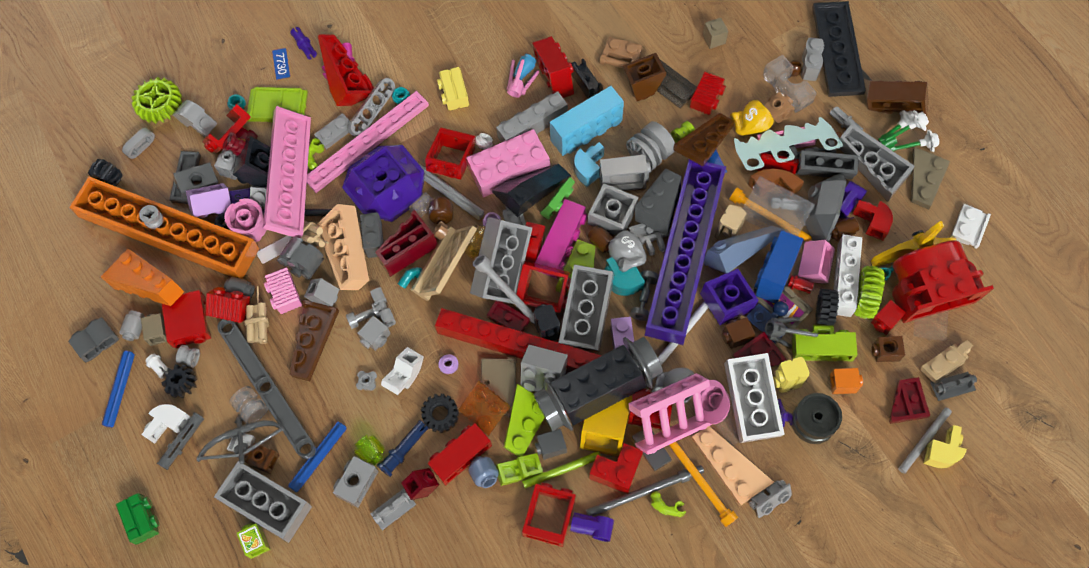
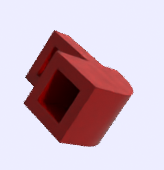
M859 200L852 214L870 221L865 234L884 241L893 222L892 211L885 203L880 201L876 207L870 202Z
M526 222V226L532 227V232L524 263L526 261L535 263L541 251L545 226Z

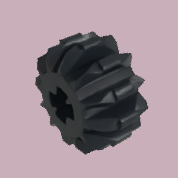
M97 159L88 171L90 177L113 186H117L123 176L120 169L116 168V165L107 162L105 159Z
M175 364L173 370L167 368L169 373L163 374L165 380L161 383L165 387L164 391L167 394H171L173 398H176L178 395L184 398L186 392L191 394V388H197L193 382L198 379L194 375V370L192 368L188 369L187 365L183 364L180 367L178 364Z

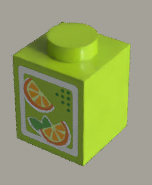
M247 524L241 528V531L237 532L246 557L252 559L271 550L263 529L258 524Z

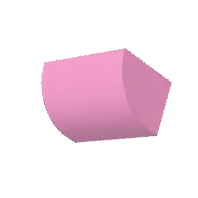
M826 240L805 242L798 276L814 283H828L835 248Z

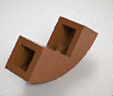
M766 169L751 175L748 185L759 197H762L775 186H778L788 198H791L801 191L804 181L785 170Z

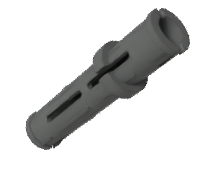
M195 412L174 441L167 445L168 449L159 462H157L158 465L168 470L177 456H181L183 453L182 449L202 421H204L202 416ZM193 425V427H192V428L190 429V431L187 433V435L185 436V438L182 440V437L184 436V434L187 432V430L190 428V426ZM180 442V445L177 447V449L174 451V453L172 454V456L169 458V455L171 454V452L174 450V448L176 447V445Z

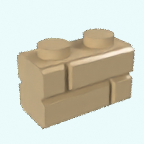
M729 205L725 214H723L719 221L715 235L716 239L721 241L737 236L740 233L747 214L743 208L737 205Z

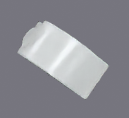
M407 347L396 357L394 369L382 379L381 385L396 395L404 388L408 389L421 369L424 356Z
M159 405L148 413L154 419L145 426L144 432L141 435L155 444L167 427L179 434L191 417L173 405Z

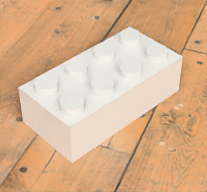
M768 353L727 359L724 366L739 443L785 435Z

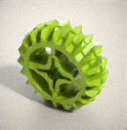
M159 77L155 80L150 78L149 82L143 81L144 84L142 86L138 85L139 90H134V96H132V106L135 113L149 123L153 121L157 124L159 120L164 123L166 118L171 120L170 116L182 104V95L179 88L165 77L162 80Z
M865 266L860 272L855 316L864 319H872L876 316L883 297L885 273L882 268Z

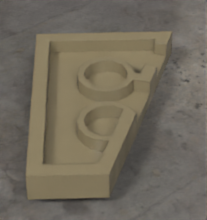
M914 147L912 156L915 167L912 170L911 202L929 210L950 161Z

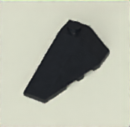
M558 163L506 180L492 190V193L513 214L519 217L563 184L569 177L571 178V175Z

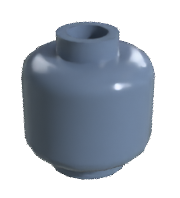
M476 457L468 469L474 484L478 487L489 488L493 486L499 476V471L490 457Z

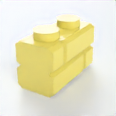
M456 67L440 71V79H437L439 90L443 89L444 94H441L443 105L447 104L448 110L468 107L469 101L461 69Z
M803 357L781 362L773 376L775 388H778L779 392L784 393L803 386L810 374Z

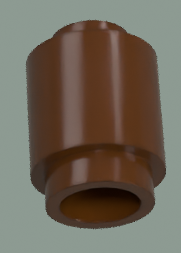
M846 217L837 221L835 228L831 232V238L840 241L842 235H855L859 231L857 220L854 217Z
M597 225L588 233L590 242L602 253H609L608 246L614 237L603 227Z

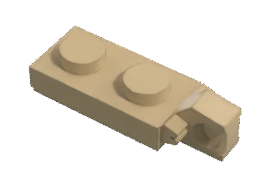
M968 340L960 344L959 347L954 344L924 364L920 370L936 384L965 363L969 357L967 354L971 351L973 345Z

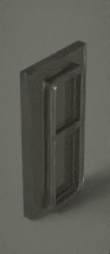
M660 60L666 71V76L658 87L657 92L681 109L693 97L697 86Z

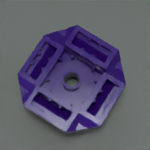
M403 145L378 146L348 168L342 188L362 214L379 213L380 219L393 222L422 201L425 172Z

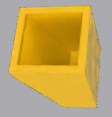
M632 396L584 420L580 449L594 452L599 451V453L619 457Z

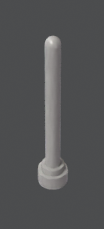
M485 254L478 256L474 260L473 266L479 272L486 273L522 313L535 324L534 313L491 268L490 260Z

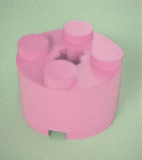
M240 199V202L232 203L227 208L224 217L229 230L252 238L255 242L260 241L267 229H263L264 211L260 205L252 199Z

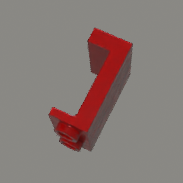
M238 104L226 115L234 122L230 129L219 140L209 134L202 141L205 144L204 147L209 152L217 154L223 148L226 137L231 132L236 134L251 118Z
M200 290L182 294L171 306L162 304L166 339L173 348L179 349L181 345L192 343L201 344L211 339V334L207 329L204 309L206 297Z

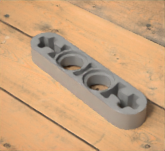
M390 78L382 79L374 87L348 124L347 129L352 136L360 135L370 126L394 92L395 83ZM387 83L388 90H385L383 93H381L380 91H383V89L385 88L384 84ZM374 95L380 98L379 105L373 103ZM364 109L370 111L369 119L363 116ZM360 121L364 122L358 126L359 130L355 131L354 125L359 124Z

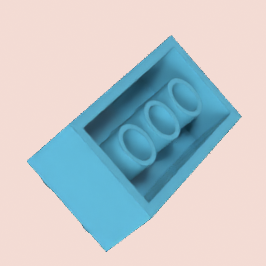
M609 86L550 121V141L562 156L574 152L577 147L589 143L592 138L604 134L607 129L621 123L624 101L614 88Z

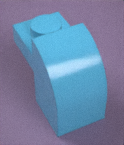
M600 142L595 146H590L586 153L580 148L575 155V175L586 187L599 178L600 167L596 162L604 156V146Z

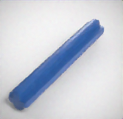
M124 351L122 353L102 420V425L105 427H114L135 356L133 352Z
M337 422L316 448L315 455L305 462L288 484L290 489L294 492H299L347 428L344 424Z

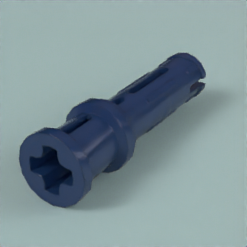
M419 420L395 449H390L388 456L381 463L377 464V467L387 476H392L394 469L404 462V456L429 429L427 426H424L425 424Z

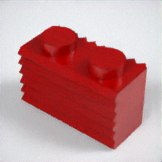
M704 71L691 99L690 108L710 115L712 110H716L720 101L718 97L719 95L723 96L726 89L724 85L725 78Z
M215 287L206 293L205 316L241 323L246 320V306L250 305V296L243 295L241 291L226 292L225 288Z

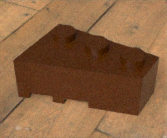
M870 81L867 97L868 109L892 114V112L900 113L903 110L906 112H913L915 110L918 113L923 112L927 116L929 105L928 84L922 81Z

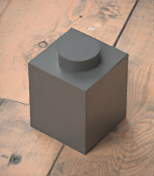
M561 429L537 436L538 442L535 443L537 454H542L543 460L567 453Z

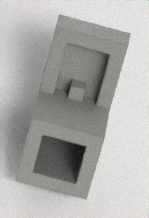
M185 100L173 113V116L186 127H193L203 137H206L217 124L216 121L204 112L205 110L190 100Z

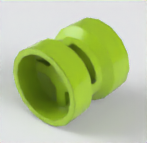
M685 121L681 124L680 128H675L671 131V136L675 143L693 132L695 128L689 121Z

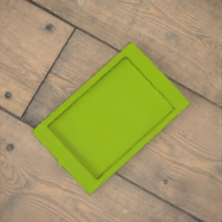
M255 87L251 89L247 113L251 118L248 121L273 122V113L276 106L305 116L308 91L301 88Z

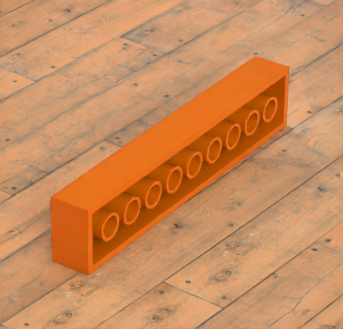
M88 177L69 207L79 218L230 277L234 276L243 279L259 251L258 245L252 238L92 177ZM147 205L155 206L163 215L162 225L155 229L148 228L139 217L140 210Z

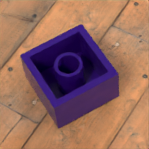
M739 269L705 282L700 292L719 325L751 312L759 301Z

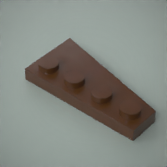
M719 113L675 143L673 150L703 167L733 128L734 120Z
M303 300V311L299 318L300 328L299 333L296 335L297 345L296 350L293 352L290 375L294 378L310 382L339 310L336 307Z

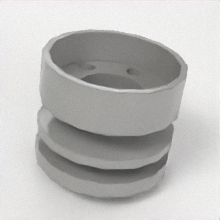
M651 121L641 129L640 133H636L626 142L631 156H646V162H650L651 171L661 164L662 160L667 159L675 152L673 150L675 142L672 136L661 124L655 121Z

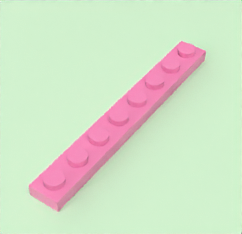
M417 91L311 171L307 175L309 187L315 193L320 191L352 164L360 160L429 106L428 102Z

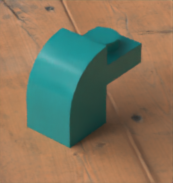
M613 257L606 260L604 270L614 272L612 292L621 296H629L643 290L645 281L637 267L622 272Z

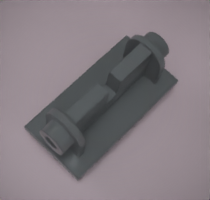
M969 372L943 378L936 384L934 382H930L937 400L941 401L976 391L974 383L977 382V377L974 374L971 375Z

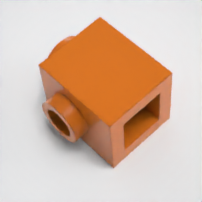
M858 368L833 369L829 375L832 394L857 393L863 386V377L859 374Z

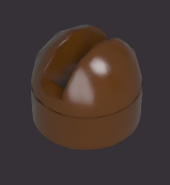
M793 60L788 64L787 73L790 76H798L801 73L802 66L799 61Z

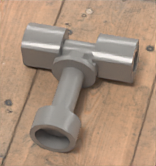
M381 287L370 291L375 302L371 304V309L354 315L353 312L346 315L351 329L358 327V322L374 315L377 318L381 317L384 325L387 327L396 324L390 308H387V300Z

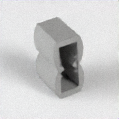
M808 38L802 54L803 66L801 77L803 80L816 81L823 65L822 52L824 50V42L822 39Z

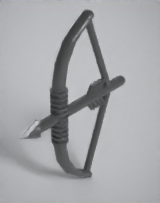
M238 414L234 422L237 423V428L228 430V432L226 431L208 442L196 460L200 462L201 460L239 457V463L244 464L245 454L279 432L285 431V428L270 420L251 422L242 426L244 419ZM263 426H275L278 428V430L248 448L247 443H243V434L255 430V428ZM238 436V445L234 447V454L204 456L215 444L224 439Z

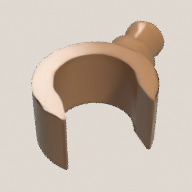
M440 221L432 233L436 238L442 240L449 232L447 230L448 226Z

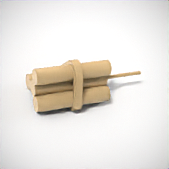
M304 221L303 236L301 237L303 239L302 243H310L313 246L317 245L319 247H324L325 243L328 244L320 236L323 233V228L317 226L314 222Z
M257 286V305L246 306L244 325L247 326V343L267 344V327H269L266 303H259V286Z

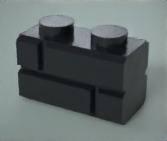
M550 304L538 306L534 311V322L539 337L551 341L559 339L560 322L553 306Z

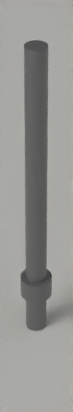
M702 465L696 467L700 474L704 473ZM683 469L674 476L586 510L587 515L595 516L676 483H685L690 481L692 476L688 470Z

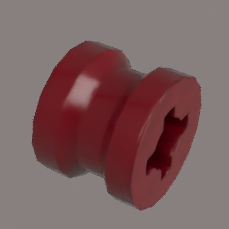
M231 132L223 143V149L226 151L230 150L232 154L238 156L244 149L246 140L237 138Z

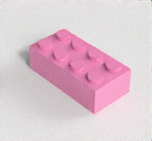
M534 129L466 158L468 169L483 198L493 194L492 190L506 180L550 166V158Z

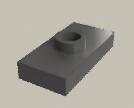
M643 429L632 436L635 443L645 439ZM664 447L648 455L643 452V456L654 472L672 461Z

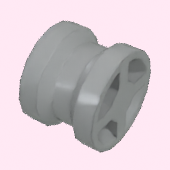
M147 205L140 210L139 217L148 228L155 229L162 225L163 215L155 206Z
M181 345L176 354V363H185L188 367L194 368L199 361L200 350L197 348L190 349L187 345Z

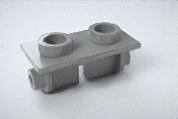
M777 480L766 488L770 495L767 496L761 491L751 498L749 505L753 510L756 509L758 518L770 514L776 506L790 499L792 496L790 484H786L784 480Z
M402 489L370 514L379 527L384 530L413 508L416 503L409 498L405 489Z

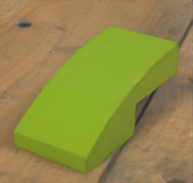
M537 453L521 456L516 460L496 465L499 471L498 478L501 486L543 473Z

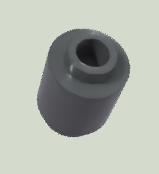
M234 276L227 279L224 284L226 292L241 291L243 295L250 296V299L255 291V286L251 282Z

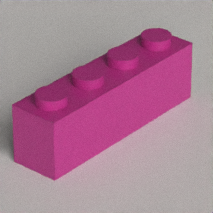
M567 199L564 200L537 257L536 264L564 270L566 266L564 261L566 257H570L573 251L572 244L580 236L581 231L579 228L581 225H585L588 217L585 206ZM543 273V274H546V275L551 276V277L556 278V279H557V277H558V276H555V275Z

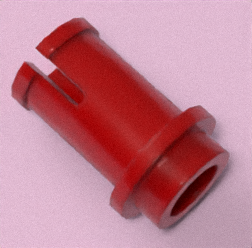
M791 275L787 286L792 290L795 288L810 294L814 282L798 278V275Z

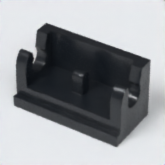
M581 59L579 66L576 62L571 63L573 67L571 75L588 99L604 90L603 85L596 80L584 59Z

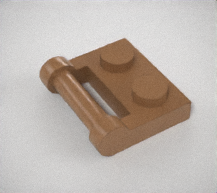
M608 37L599 64H609L623 68V65L639 59L643 45Z

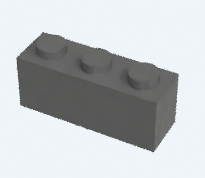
M802 150L798 155L799 163L796 174L833 177L841 173L844 174L845 179H853L858 174L859 155Z

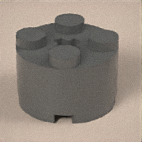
M292 237L277 261L283 266L291 268L290 272L296 277L300 278L302 275L310 280L323 262V254L310 243L308 245L303 244V239Z

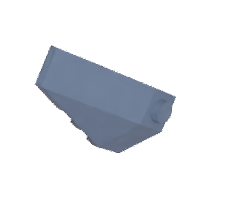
M769 226L718 241L707 250L703 263L705 266L727 274L770 244L775 236L779 237L781 230H785Z

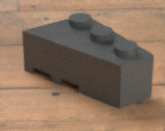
M665 169L636 204L635 221L668 236L681 192V176Z

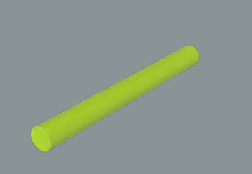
M599 451L523 480L524 488L526 489L592 463L600 453Z

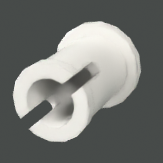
M151 354L146 359V366L151 367L163 379V374L169 373L168 367L160 360L161 357L159 355Z

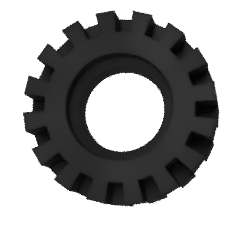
M820 289L815 314L817 324H835L839 308V294L837 290Z
M434 394L433 398L430 396L427 402L424 401V407L421 408V416L426 426L432 429L433 432L439 431V433H443V430H446V432L450 431L449 428H453L455 426L454 423L458 422V408L450 396ZM443 406L448 410L445 419L436 420L433 418L432 413L436 407Z

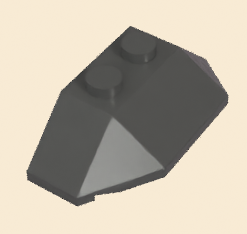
M840 173L810 187L808 191L803 221L813 241H830L831 232L835 228L840 215L845 192L846 179L844 174Z

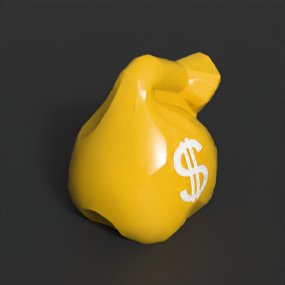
M752 100L745 106L743 111L730 114L735 123V131L741 136L765 132L771 128L774 122L771 113L759 100Z

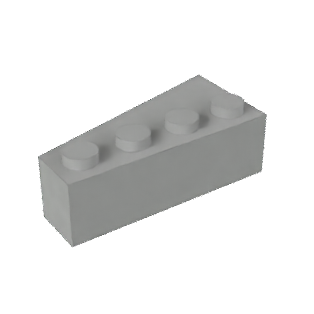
M851 124L840 137L843 143L840 150L844 154L859 155L858 170L888 202L908 178L915 166L854 124Z

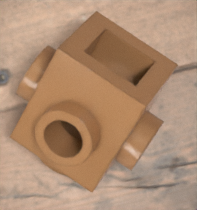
M780 92L772 95L768 99V103L764 105L778 124L784 119H788L795 110L791 105L794 101L787 94L783 96Z

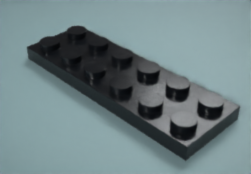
M849 1L813 3L812 9L817 37L824 42V50L822 52L823 71L828 97L864 95L866 88Z

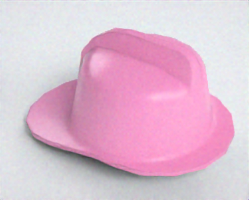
M709 380L710 387L702 390L700 393L704 419L710 424H718L726 418L729 412L730 397L720 382Z

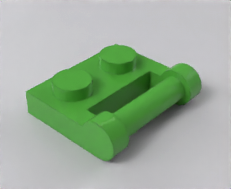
M569 177L561 184L558 191L540 212L544 218L550 219L553 215L552 212H557L563 205L562 199L564 197L568 198L573 192L572 186L575 181Z

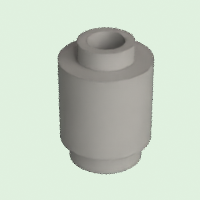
M129 311L125 315L119 331L123 339L128 341L139 339L142 331L141 318L145 317V315L137 311Z

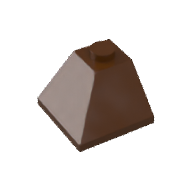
M657 53L623 65L636 101L645 100L653 96L666 76V71Z

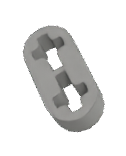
M142 128L125 143L122 152L130 159L136 158L154 141V133L147 128Z

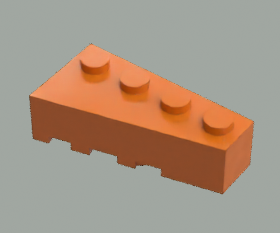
M129 249L121 254L101 276L115 290H123L125 293H133L142 298H150L152 301L171 306L184 293L171 278Z

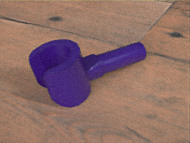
M777 399L783 427L785 426V421H788L790 426H792V413L786 412L781 399Z

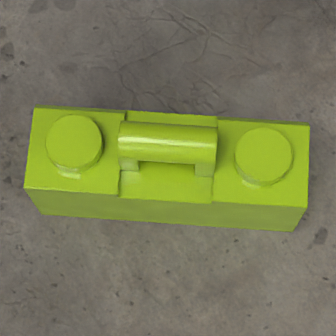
M813 325L812 333H817L818 337L793 334L792 336L793 359L803 357L805 361H854L858 355L856 332L839 330L834 334L833 325Z

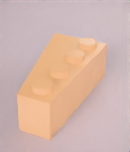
M337 204L317 226L323 228V233L320 236L322 240L328 242V244L325 243L324 248L340 290H359L369 281L356 208L352 205Z

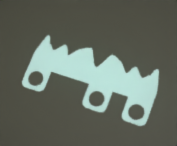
M819 117V122L816 126L805 123V129L798 126L785 125L784 136H780L772 130H767L762 134L760 140L750 137L748 143L740 142L734 138L736 152L747 170L764 167V162L759 154L771 151L775 160L779 163L793 160L795 156L789 146L819 139L826 150H833L843 146L832 126L821 117ZM833 138L837 140L838 144L830 147L826 145L825 141ZM779 151H787L789 157L781 159L777 156V153ZM755 158L759 161V165L751 167L747 164V160Z

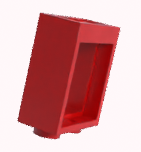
M440 127L425 158L426 171L461 180L468 166L466 158L473 155L475 150V136ZM443 146L465 151L459 165L437 159Z
M526 261L522 266L516 295L526 305L538 307L542 304H550L555 312L561 313L563 308H566L568 298L566 294L570 288L571 272ZM532 270L564 278L558 303L527 296Z
M548 483L535 484L522 536L563 547L576 501V494H573L572 490L561 488V490L553 489V486ZM539 495L569 502L561 534L531 527Z

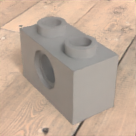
M354 456L352 460L346 463L342 478L335 482L333 494L358 508L379 471L375 466ZM353 477H359L358 483L351 486L350 480Z

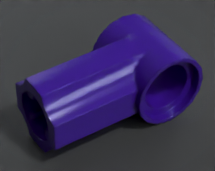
M852 181L848 183L843 196L839 215L840 219L848 217L858 201L863 199L867 190Z
M574 512L570 531L592 536L596 540L610 542L614 520L604 516L592 517Z

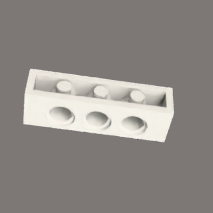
M842 235L838 243L834 290H837L839 294L837 313L840 316L851 317L857 309L862 237Z

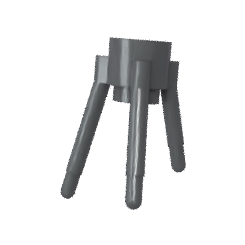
M799 317L771 318L765 326V333L768 335L769 340H775L788 348H792V345L779 338L784 336L786 332L818 337L817 333L786 328L783 324L785 322L799 321Z

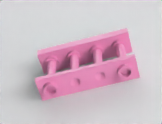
M696 373L629 403L630 411L642 419L645 437L644 440L635 443L636 447L647 455L652 454L671 443L712 425L704 419L700 394L702 390L710 387L709 379ZM692 395L695 416L686 419L684 400ZM676 403L679 423L670 427L667 407ZM659 410L662 431L653 435L650 415Z

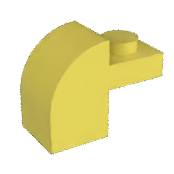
M956 425L950 427L946 433L945 443L934 439L928 443L924 464L936 468H948L961 460L967 450L960 447L963 441L962 427Z

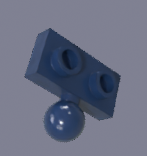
M778 301L773 306V312L770 313L758 303L746 317L761 332H765L766 323L771 318L787 315L789 307L785 302Z

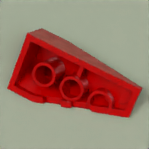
M319 34L318 40L328 85L336 106H352L365 100L374 89L369 77L360 72L357 68V62H352L347 55V50L335 35Z

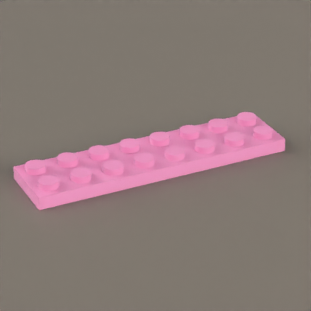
M276 106L273 113L263 229L301 238L304 228L311 118Z

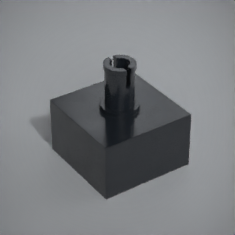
M250 136L246 140L244 149L236 157L233 176L237 177L238 181L242 184L249 183L253 186L267 187L270 146Z

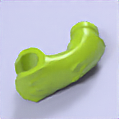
M317 138L313 139L309 145L308 168L311 171L318 167L313 155L324 151V144L319 145L320 140Z
M658 491L651 493V506L660 513L676 517H682L686 514V511L680 512L677 507L684 505L682 501L676 502L674 506H667L663 499H661V494Z

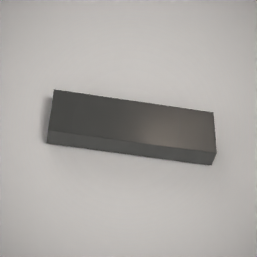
M181 151L176 173L198 166L201 157L200 153ZM174 182L169 200L171 203L188 204L187 199L182 201Z

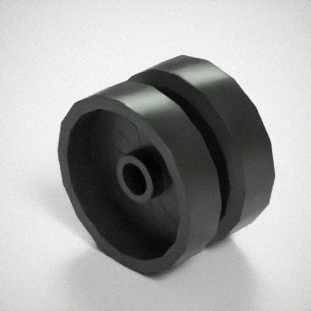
M812 393L805 396L795 408L792 428L801 440L810 444H821L828 441L840 428L842 410L832 397L823 393Z

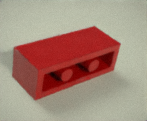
M476 423L472 426L468 425L461 431V435L457 439L453 438L447 442L444 450L440 453H434L429 458L428 465L446 486L471 465L473 459L481 456L491 448L492 443Z

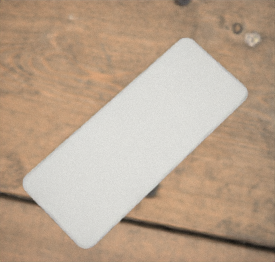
M286 236L259 250L257 256L261 263L264 264L279 256L291 240V236Z

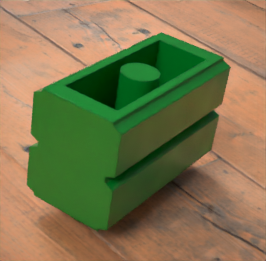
M137 493L128 499L116 503L130 543L137 545L159 534L157 527L160 526L156 515L151 513L150 508L153 505L148 496L145 497Z

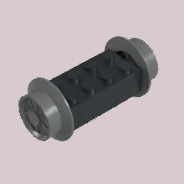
M624 337V344L552 381L551 385L547 378H545L544 389L533 395L551 430L554 431L565 426L572 431L571 423L574 426L646 388V386L648 389H652V379L663 374V369L647 339L642 337L632 342Z

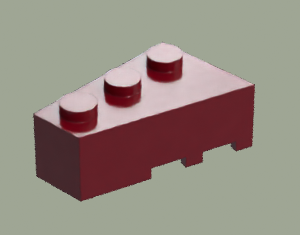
M415 210L410 213L411 217L405 223L402 222L400 224V229L393 236L390 235L375 252L381 265L390 277L428 254L437 246L434 234Z

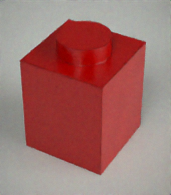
M890 300L874 317L871 323L877 331L887 335L904 317L906 312Z

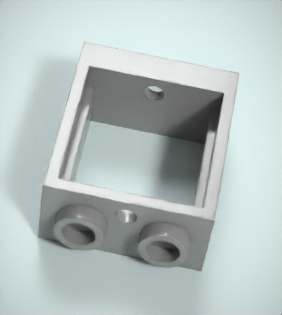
M645 155L601 159L599 169L601 188L603 184H607L622 191L646 189V183L649 181V173L651 172L650 162H646Z

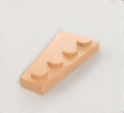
M710 426L691 437L739 506L774 483Z

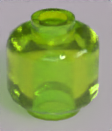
M366 434L354 444L356 447L354 449L355 455L369 464L372 462L375 465L383 458L381 454L384 452L385 447L375 435L368 436Z

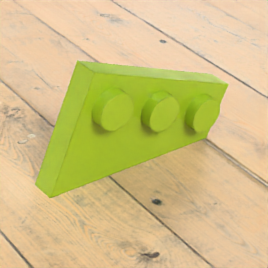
M577 240L564 268V271L571 272L570 278H572L574 265L594 268L595 245ZM560 277L556 286V291L560 293L564 279L563 277Z
M518 384L515 387V395L503 448L521 457L526 452L545 417L533 393Z

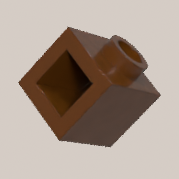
M747 317L738 321L737 319L730 320L726 323L722 333L724 342L729 344L731 349L749 343L756 335Z

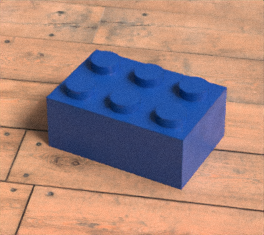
M782 230L779 237H774L770 251L766 255L764 265L759 271L758 279L754 288H757V297L772 303L779 301L804 240L803 238Z

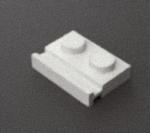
M964 204L950 238L955 237L957 241L966 245L970 244L977 249L991 214L982 213L981 210Z

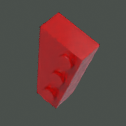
M552 36L533 42L534 57L542 74H545L548 79L546 84L548 88H552V94L558 91L562 98L574 95L571 76L573 67L570 62H567L566 54L561 52L559 43L555 42Z

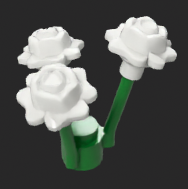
M905 110L900 112L901 121L897 123V126L878 138L880 143L893 152L919 145L920 147L926 146L930 151L934 152L935 147L939 146L938 135L930 130H927L925 138L920 139L918 142L895 146L898 143L896 136L910 128L912 130L918 127L926 131V125L929 123L928 117L923 112L918 113L915 110L913 112H906Z

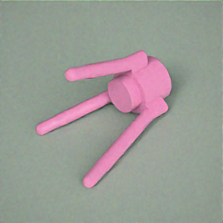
M523 59L520 62L515 79H513L515 60L511 61L509 81L506 88L507 93L516 98L525 95L526 90L539 74V70H537L527 84L523 86V81L519 79L524 65Z

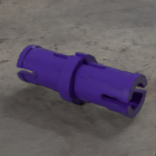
M295 27L298 32L293 28L290 34L296 40L298 48L304 52L307 59L315 58L317 52L310 44L309 38L305 37L300 27Z

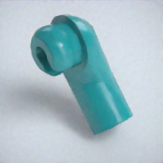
M415 267L406 270L397 284L406 289L412 279L419 277L422 268Z

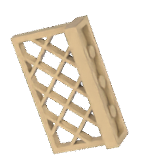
M473 225L458 230L451 226L447 228L449 232L438 242L411 291L426 301L432 295L441 293L477 230Z

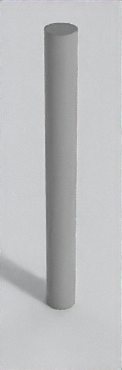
M945 407L900 465L898 468L900 472L905 474L952 413L949 408Z

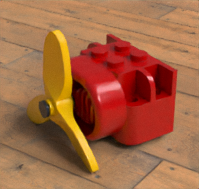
M943 221L936 223L925 233L923 230L914 232L912 240L900 243L876 255L870 261L872 266H882L893 262V269L899 283L893 288L892 296L895 304L906 312L902 318L903 323L977 303L994 289L993 285L984 287L981 281V277L984 275L983 271H977L975 265L968 261L961 242L957 241L955 237H936L944 227Z

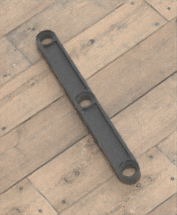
M222 319L217 326L220 335L277 423L285 428L283 432L301 458H312L316 453L314 442L249 343H247L234 321ZM232 324V329L229 332H223L225 325ZM269 382L271 384L268 391H261L263 383ZM310 444V452L307 454L301 453L302 446Z

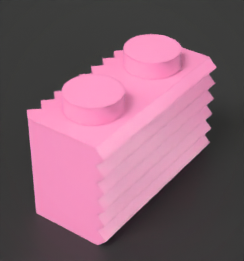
M287 267L265 275L267 282L264 283L267 292L272 294L273 298L270 299L274 310L277 309L280 314L302 306L291 273Z

